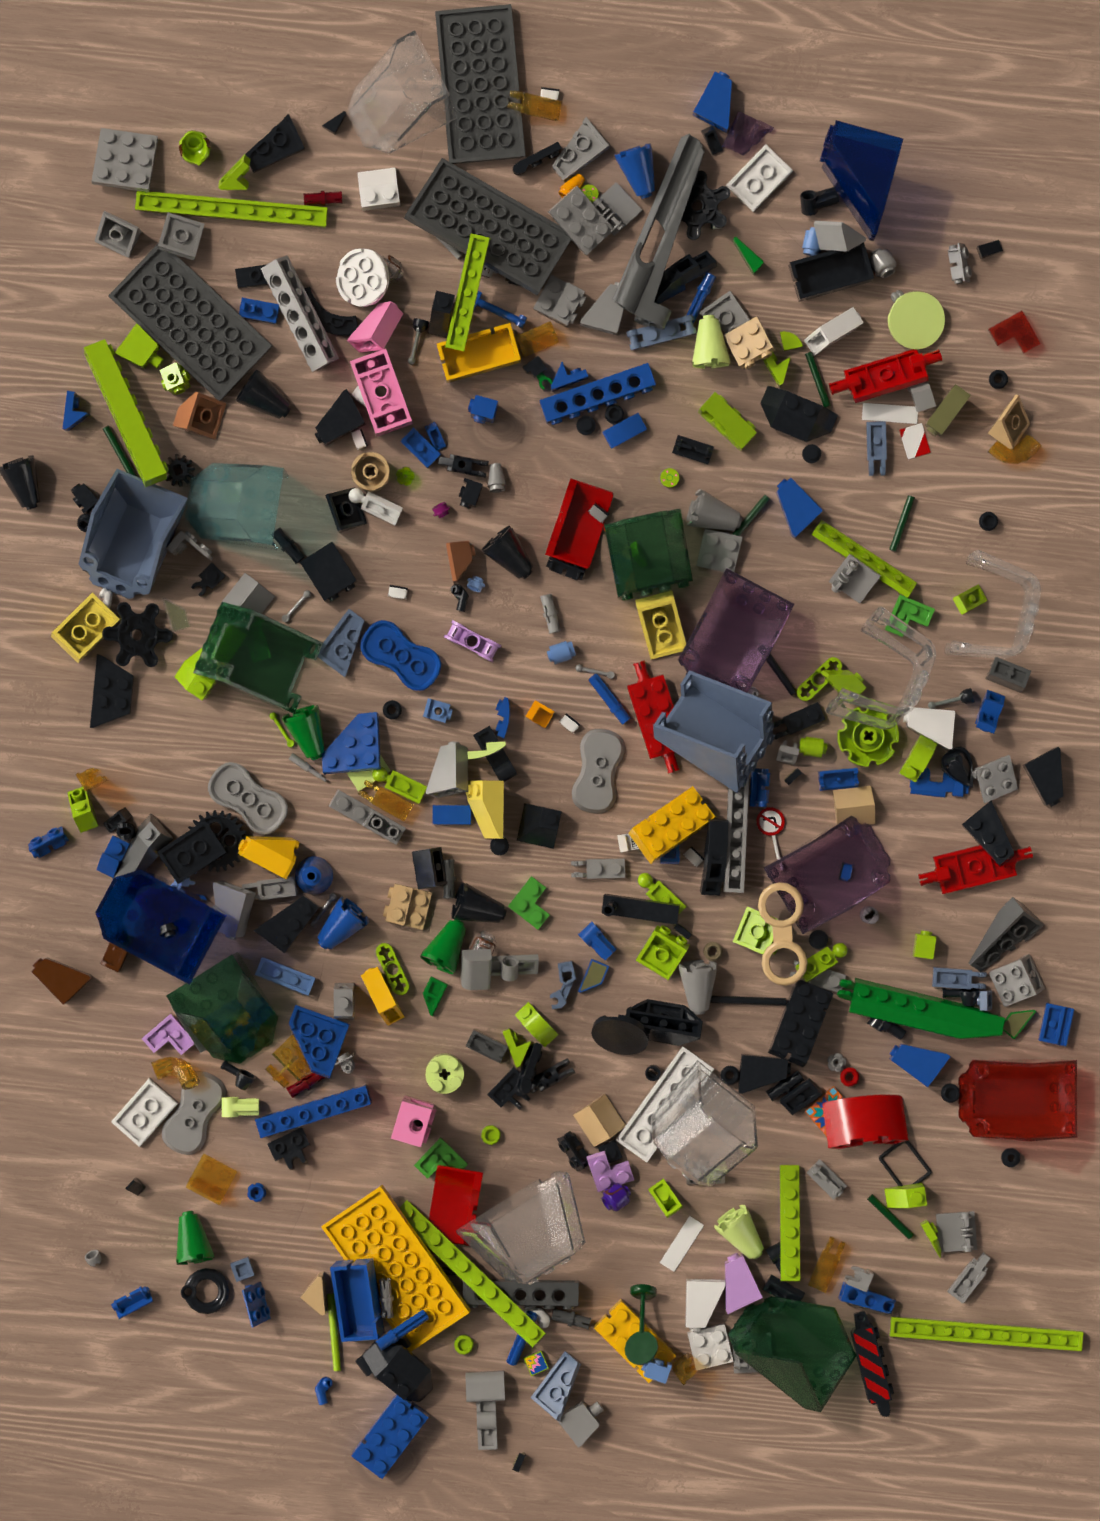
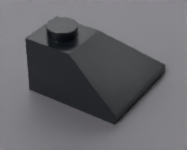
M524 803L516 841L554 849L562 811Z

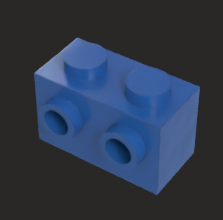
M475 395V399L470 400L468 412H471V418L474 419V422L485 424V422L494 423L498 401Z

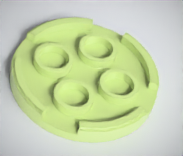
M921 291L908 292L897 298L888 315L890 334L896 342L910 349H923L932 345L942 334L945 325V314L939 301L932 295Z

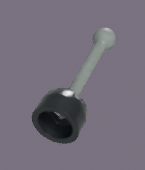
M414 318L413 328L417 333L411 357L408 359V363L411 365L416 362L415 353L420 333L427 330L429 321Z
M972 689L963 690L959 697L935 703L931 701L928 703V707L934 709L935 706L959 700L965 704L975 703Z

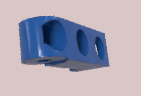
M844 1281L838 1296L840 1301L892 1314L896 1302L891 1297L870 1290L864 1292L847 1285Z

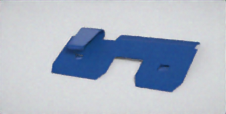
M927 767L916 782L910 780V794L945 798L946 792H952V796L963 797L969 791L968 786L953 780L945 773L943 774L942 782L930 781V770Z

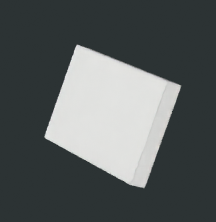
M765 144L731 179L726 187L754 212L793 170Z
M149 1078L111 1122L135 1144L141 1147L178 1103Z

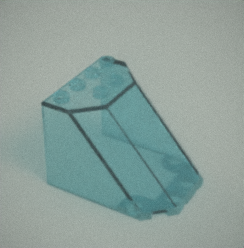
M212 463L191 479L185 517L201 539L277 550L278 546L273 542L282 479L288 478V473L284 468L266 465Z

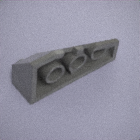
M151 813L138 827L112 880V883L122 895L126 894L159 856L157 852L173 840L172 836Z
M1012 897L997 913L970 959L969 964L980 972L998 961L1001 954L1007 950L1013 951L1016 949L1015 945L1022 940L1026 942L1031 939L1044 926V923L1023 903Z

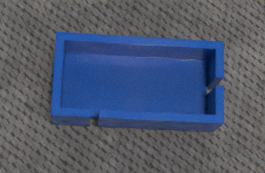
M357 1259L355 1262L353 1260L336 1261L330 1267L341 1342L379 1339L385 1332L382 1316H378L381 1313L374 1259Z
M397 1394L351 1455L381 1479L384 1478L429 1418V1413L417 1404L413 1406L412 1410L410 1408L412 1401H405Z

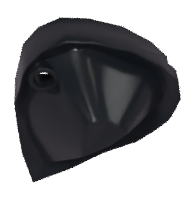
M961 746L949 750L941 758L942 771L953 780L973 788V764L970 753Z

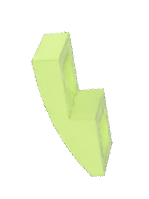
M506 741L486 743L487 750L468 751V760L490 756L502 750L506 746Z

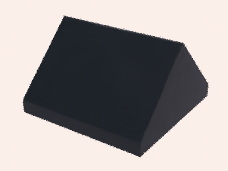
M354 488L325 495L339 533L367 524L361 504L352 503L349 500L348 494Z

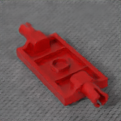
M912 349L844 370L845 379L829 383L831 394L834 395L846 390L851 391L856 404L927 382L929 379L925 369L926 365L942 361L941 353H939L940 350L919 354L917 349Z
M644 660L640 662L642 670L639 667V663L633 664L638 681L635 684L628 685L627 689L649 758L663 757L669 774L673 772L671 764L674 767V771L680 770L675 757L676 752L654 739L653 725L662 712L666 713L667 718L674 706L664 675L650 677Z
M980 845L934 856V871L918 874L919 879L927 878L919 882L921 886L938 882L942 894L1017 876L1015 864L1018 861L1032 859V853L1024 855V853L1031 852L1032 850L1030 846L1015 850V856L1001 867Z

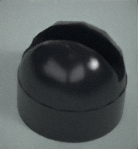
M650 1065L645 1071V1076L650 1081L658 1080L661 1075V1070L657 1065ZM650 1068L653 1069V1070L656 1071L658 1074L656 1075L654 1072H652V1071L649 1070V1069H650Z

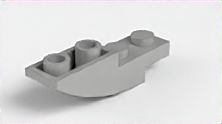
M337 790L329 804V807L396 845L406 829L340 790Z

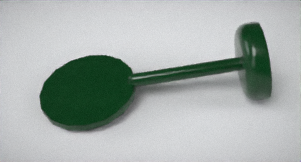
M637 1284L630 1287V1294L636 1299H641L639 1332L629 1337L625 1345V1355L633 1364L644 1365L653 1360L658 1350V1343L654 1335L644 1331L645 1300L654 1298L657 1294V1289L651 1285Z

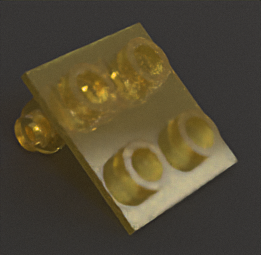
M203 1154L186 1188L220 1205L237 1171Z

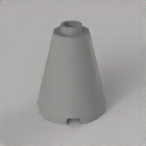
M698 489L695 493L698 497L695 501H691L688 510L687 521H690L687 523L688 526L730 531L740 527L742 517H740L738 511L706 491Z
M703 960L684 961L683 965L679 964V971L689 1009L694 1014H704L705 1011L709 1010L717 972V963L709 961V964H705Z

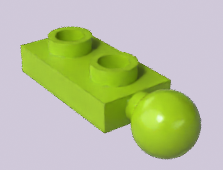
M383 767L372 772L375 781L387 782L385 788L418 804L427 789L426 785L392 770L390 775Z
M649 873L639 875L638 884L642 888L649 889L646 895L651 900L680 904L679 914L686 908L659 880L654 884L653 878Z
M836 943L832 951L827 946L807 959V970L802 979L805 982H809L838 963L836 957L843 958L848 952L847 946L844 943ZM799 964L795 967L797 971L799 969Z

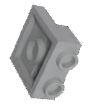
M551 275L533 309L567 327L569 323H574L578 315L575 311L578 306H583L587 297L584 296L585 291Z

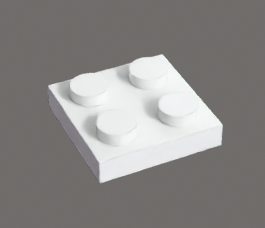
M724 1323L702 1328L701 1331L687 1332L696 1371L734 1362Z

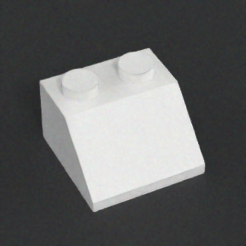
M396 168L358 172L363 211L401 206Z

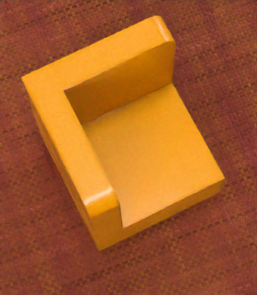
M535 700L525 717L546 728L555 711Z

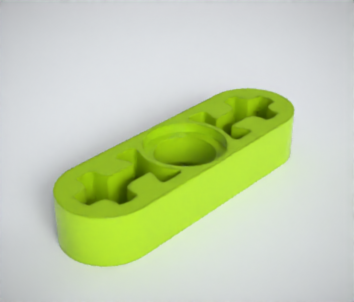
M831 657L827 659L797 688L796 694L800 700H810L828 683L825 679L823 684L817 685L814 682V676L821 674L823 667L827 670L830 667V661L838 663L836 666L837 670L842 669V663L838 658ZM810 680L811 684L814 687H816L817 690L814 691V689L812 688L808 692L810 695L809 697H802L800 695L802 693L801 688H808L810 685L807 684V682Z
M381 943L376 948L377 958L393 992L397 995H404L409 990V982L392 946L388 943ZM382 946L385 949L389 948V958L393 956L395 959L388 961L385 965L383 963V960H386L385 956L379 954ZM391 963L398 966V972L394 975L389 974L387 971V967ZM402 974V978H399L401 983L406 984L403 992L400 989L396 990L395 987L398 984L396 980L392 982L391 978Z

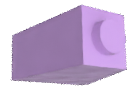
M738 1253L727 1257L728 1261H725V1309L727 1314L762 1298L743 1254L738 1255Z

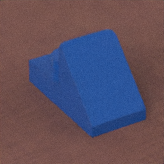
M561 362L551 384V390L555 391L588 379L586 369L581 370V368L570 371L571 375H567L564 364Z
M67 391L62 428L64 431H70L90 415L87 412L75 411V408L79 407V397L73 391Z
M112 835L105 852L101 855L96 870L114 878L130 843Z

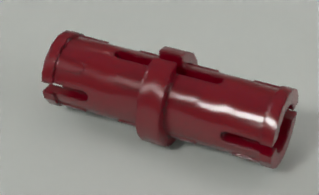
M342 191L303 193L304 205L321 204L325 206V204H343Z
M312 1072L307 1076H302L299 1081L286 1089L290 1096L294 1098L301 1092L310 1090L313 1085L325 1079V1077Z

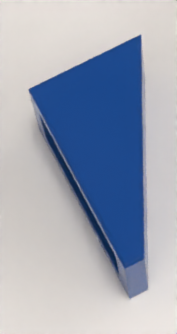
M436 422L424 426L433 447L437 451L447 447Z

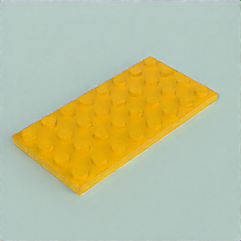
M383 1184L321 1226L344 1260H353L355 1262L357 1259H374L379 1296V1279L385 1278L387 1280V1278H391L392 1295H394V1300L392 1301L394 1317L387 1318L386 1316V1320L392 1329L421 1310L427 1313L429 1319L406 1334V1337L412 1343L407 1348L410 1352L471 1312L466 1302Z

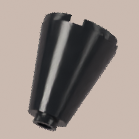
M256 369L248 379L247 384L241 389L236 401L239 404L275 418H285L291 410L289 408L290 403Z
M29 455L26 459L22 457L2 464L3 466H0V474L22 508L26 507L27 510L38 507L37 503L40 502L34 455Z
M509 525L499 531L494 539L491 538L484 545L482 551L518 579L522 577L526 579L533 572L531 570L533 565L514 529Z
M461 883L455 895L456 903L452 906V919L499 923L500 920H504L507 912L504 909V904L467 883Z

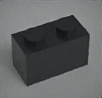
M441 847L412 852L418 890L448 885Z

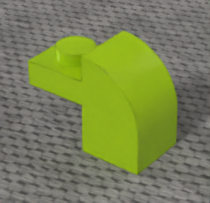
M920 735L899 774L916 782L928 765L938 743Z
M529 1002L515 1014L522 1025L544 1047L559 1035Z

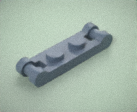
M693 315L669 320L664 330L650 325V327L646 326L627 331V337H630L631 351L697 334L692 322L694 321ZM685 323L686 330L681 331L680 324ZM643 335L644 341L638 342L637 336Z

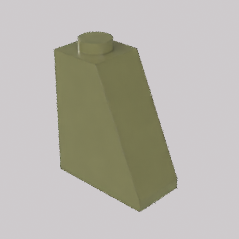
M955 384L925 424L926 430L935 437L936 435L941 436L971 395Z

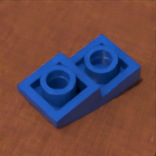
M636 413L602 433L612 449L647 430L639 413Z
M506 697L503 700H499L495 709L499 711L497 715L504 718L503 721L499 720L495 731H498L497 736L505 738L510 717L509 700Z

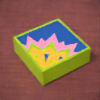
M542 1350L524 1357L531 1376L549 1369Z

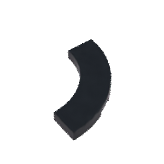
M311 287L304 288L327 333L337 336H351L358 328L356 316H339L326 311L314 298Z

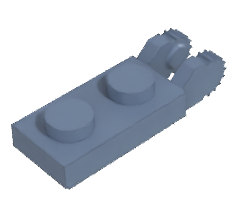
M886 421L866 422L869 476L874 475L873 461L880 460L881 476L886 475Z
M933 967L932 987L986 989V984L971 982L972 976L984 978L987 977V972Z

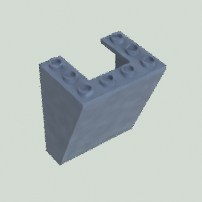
M689 670L680 684L681 697L667 718L666 713L662 712L653 725L654 739L738 793L741 787L746 785L749 774L755 771L758 760L764 757L768 744L771 745L774 740L772 702Z

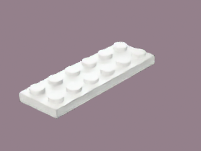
M682 1046L615 1140L642 1160L648 1162L714 1068Z

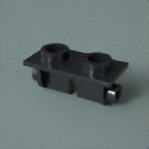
M678 435L672 453L708 465L714 446Z
M549 557L546 565L549 570L562 574L564 568L567 569L565 576L576 581L578 579L582 580L586 568L553 557Z
M569 1131L564 1136L557 1138L559 1148L568 1156L572 1168L580 1171L589 1165L586 1157L588 1154L585 1149L581 1148L578 1151L576 1149L581 1143L575 1133L572 1134Z

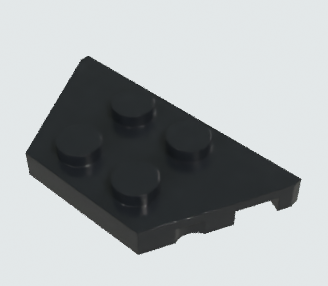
M97 654L90 728H95L131 714L134 675L100 654Z

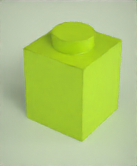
M921 930L920 934L916 933L912 956L933 959L936 936H932L930 931Z

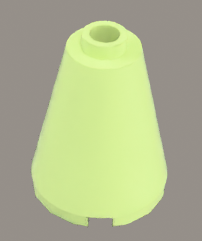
M705 315L703 319L699 320L692 360L694 368H721L730 364V357L719 319L715 318L714 315Z
M739 1205L740 1209L735 1210L732 1208L717 1220L719 1225H715L714 1228L748 1259H757L763 1254L764 1247L748 1208L745 1205Z

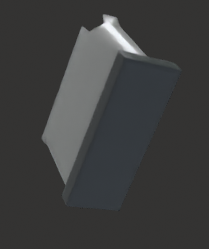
M596 502L588 511L590 512L589 514L600 523L602 522V524L609 516V513Z

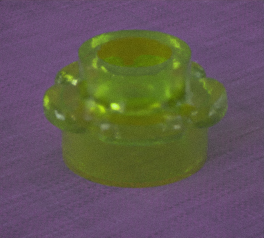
M403 467V469H399L396 472V480L400 485L408 486L415 478L414 472L409 467Z

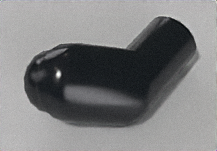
M454 584L451 587V593L458 600L456 610L465 612L469 595L463 586Z

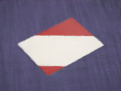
M922 423L899 430L908 459L931 453Z

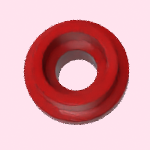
M852 1067L845 1068L840 1074V1080L845 1086L852 1087L858 1083L859 1073ZM848 1073L853 1075L852 1080L846 1079Z

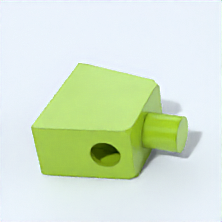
M137 323L115 352L119 357L143 369L149 363L158 369L164 361L163 358L156 354L160 349L159 345Z

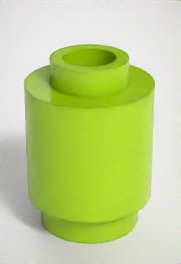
M807 736L800 738L799 753H803L804 756L819 758L822 757V754L826 755L827 743H824V739Z

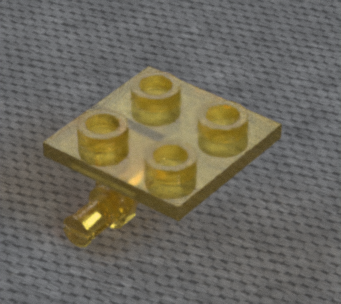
M293 1034L272 1054L284 1068L278 1072L270 1064L265 1069L273 1077L272 1080L274 1082L277 1081L283 1088L289 1084L282 1076L286 1069L298 1081L310 1071Z

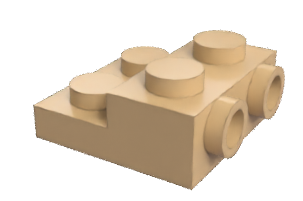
M757 316L723 335L741 369L753 367L756 361L767 359L772 355V352L776 351Z
M394 884V887L389 889L387 898H391L389 906L385 905L383 916L386 917L387 922L423 930L432 892Z

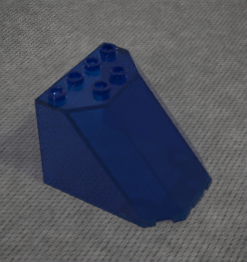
M836 120L834 126L830 125L819 162H823V171L868 239L874 241L884 213L903 138Z

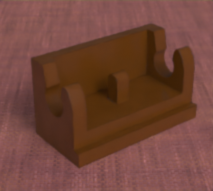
M116 928L100 964L120 972L135 936Z

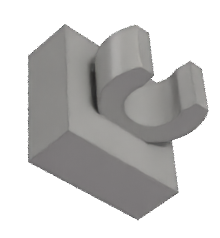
M785 740L783 745H780L776 761L795 765L799 754L797 743H794L793 747H789L786 745L787 741Z

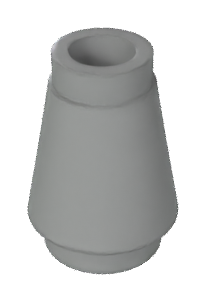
M500 463L490 464L487 487L492 493L504 492L507 485L502 465Z

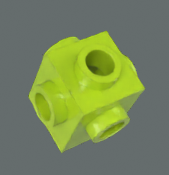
M173 363L160 370L163 378L161 383L165 391H169L173 395H179L184 393L185 389L191 387L189 383L190 375L179 363Z

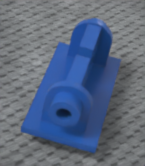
M756 768L751 773L749 806L767 807V804H769V790H765V786H769L771 773H769V769Z
M61 826L59 828H52L42 837H35L30 841L28 847L34 858H41L51 852L48 847L49 845H52L53 849L56 850L66 845L69 839L64 834L63 827Z
M140 1286L129 1293V1297L125 1295L114 1300L111 1306L114 1311L116 1310L119 1319L153 1302L148 1287Z

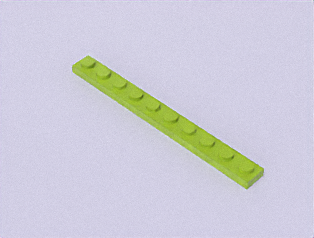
M144 191L136 192L135 203L136 211L169 212L179 215L326 228L328 213L327 207Z
M408 1200L399 1207L423 1243L532 1348L546 1335L530 1317Z
M891 1316L890 1337L1082 1351L1083 1331Z

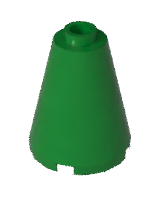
M306 706L295 710L292 716L289 713L283 716L282 720L306 758H311V760L321 758L322 753H324L319 706Z
M449 920L424 949L420 958L429 965H435L442 972L454 974L466 933L465 924L460 920Z
M194 1211L183 1212L178 1222L177 1265L197 1264L215 1258L214 1252L198 1214H194Z

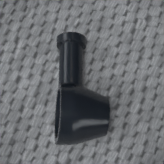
M943 988L942 995L943 998L960 997L964 1006H975L979 990L976 988L960 990Z
M226 1060L221 1065L222 1070H226L236 1076L235 1086L241 1090L248 1089L256 1079L252 1073L238 1069Z

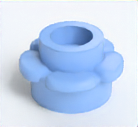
M473 576L467 579V587L472 591L481 592L482 588L485 587L483 579Z

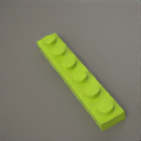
M470 234L445 345L446 348L465 351L490 241L489 237Z
M823 520L819 522L812 533L819 541H822L846 558L849 554L853 555L881 575L879 580L907 598L917 582Z
M780 1165V1282H800L799 1165Z

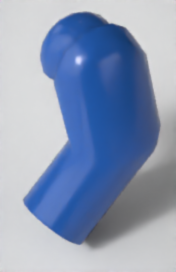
M329 1377L321 1378L315 1387L319 1405L328 1403L326 1392L333 1385V1381Z

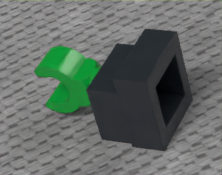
M539 356L522 367L526 374L531 372L534 378L537 377L542 390L545 389L542 385L544 380L552 384V380L543 374V371L547 368Z

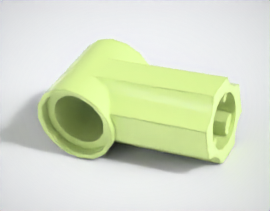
M222 1097V1117L259 1115V1099Z

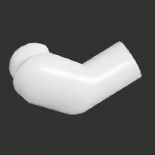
M103 588L99 597L104 599L103 603L110 609L113 593L111 590L108 591L106 588Z
M525 1308V1314L529 1310L538 1315L536 1320L539 1322L540 1327L547 1328L549 1326L550 1317L542 1308Z

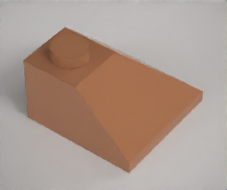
M195 392L178 407L173 426L215 440L226 403Z
M469 541L446 543L454 584L459 582L472 563V556H476L474 544L470 545Z

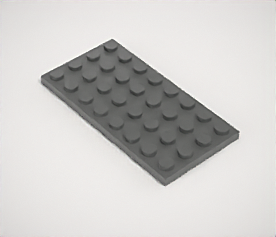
M511 4L435 11L449 163L460 164L524 158L525 146Z
M441 158L404 217L407 221L464 254L467 252L471 233L489 237L490 241L484 265L535 295L539 294L571 242V238L558 224Z
M157 244L108 297L217 400L221 401L273 346L177 255L157 249Z

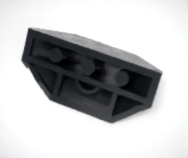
M767 386L760 403L771 428L804 442H809L831 433L838 414L820 404L789 391Z
M646 999L626 1010V1016L634 1018L644 1025V1029L649 1034V1041L680 1046L700 1040L703 1021L685 1005Z
M374 1342L362 1354L374 1376L403 1400L420 1402L433 1390L431 1368L403 1345L391 1344L381 1351L376 1342Z

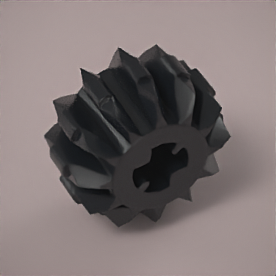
M175 454V461L171 457L168 458L171 464L166 463L169 470L167 474H170L167 476L166 481L168 482L172 479V486H175L178 481L179 487H183V480L186 484H189L190 482L187 477L194 478V475L189 472L195 471V467H189L193 462L192 460L185 462L187 458L185 455L182 456L181 460L178 454ZM179 466H181L183 473H179V475H176L177 473L174 471V469L176 467L179 468Z

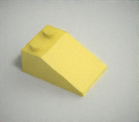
M672 590L635 600L651 660L688 650Z
M91 593L52 632L51 637L79 663L103 639V629L109 626L114 627L120 619L94 593Z
M468 781V791L465 792L467 801L484 838L503 839L504 781Z

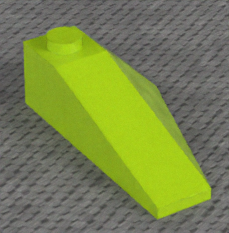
M230 625L185 660L174 677L187 691L203 701L208 697L248 635L234 625Z

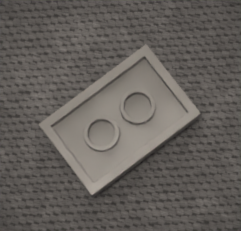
M575 186L548 211L584 255L591 252L614 230L578 186Z

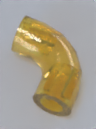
M1026 435L1014 449H1009L997 440L988 453L1004 463L1019 464L1028 461L1042 446L1033 437Z
M166 1057L151 1062L158 1080L167 1076H175L178 1078L182 1089L185 1090L192 1089L200 1083L197 1072L192 1065L182 1058Z

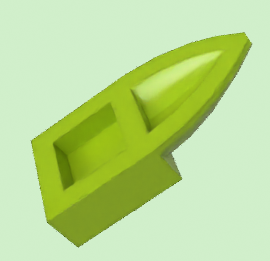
M925 1220L920 1225L939 1258H941V1247L936 1236L938 1230L933 1222L929 1224Z

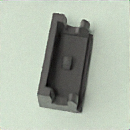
M995 657L985 679L1021 693L1026 687L1031 670Z
M473 1029L466 1047L500 1063L508 1045Z

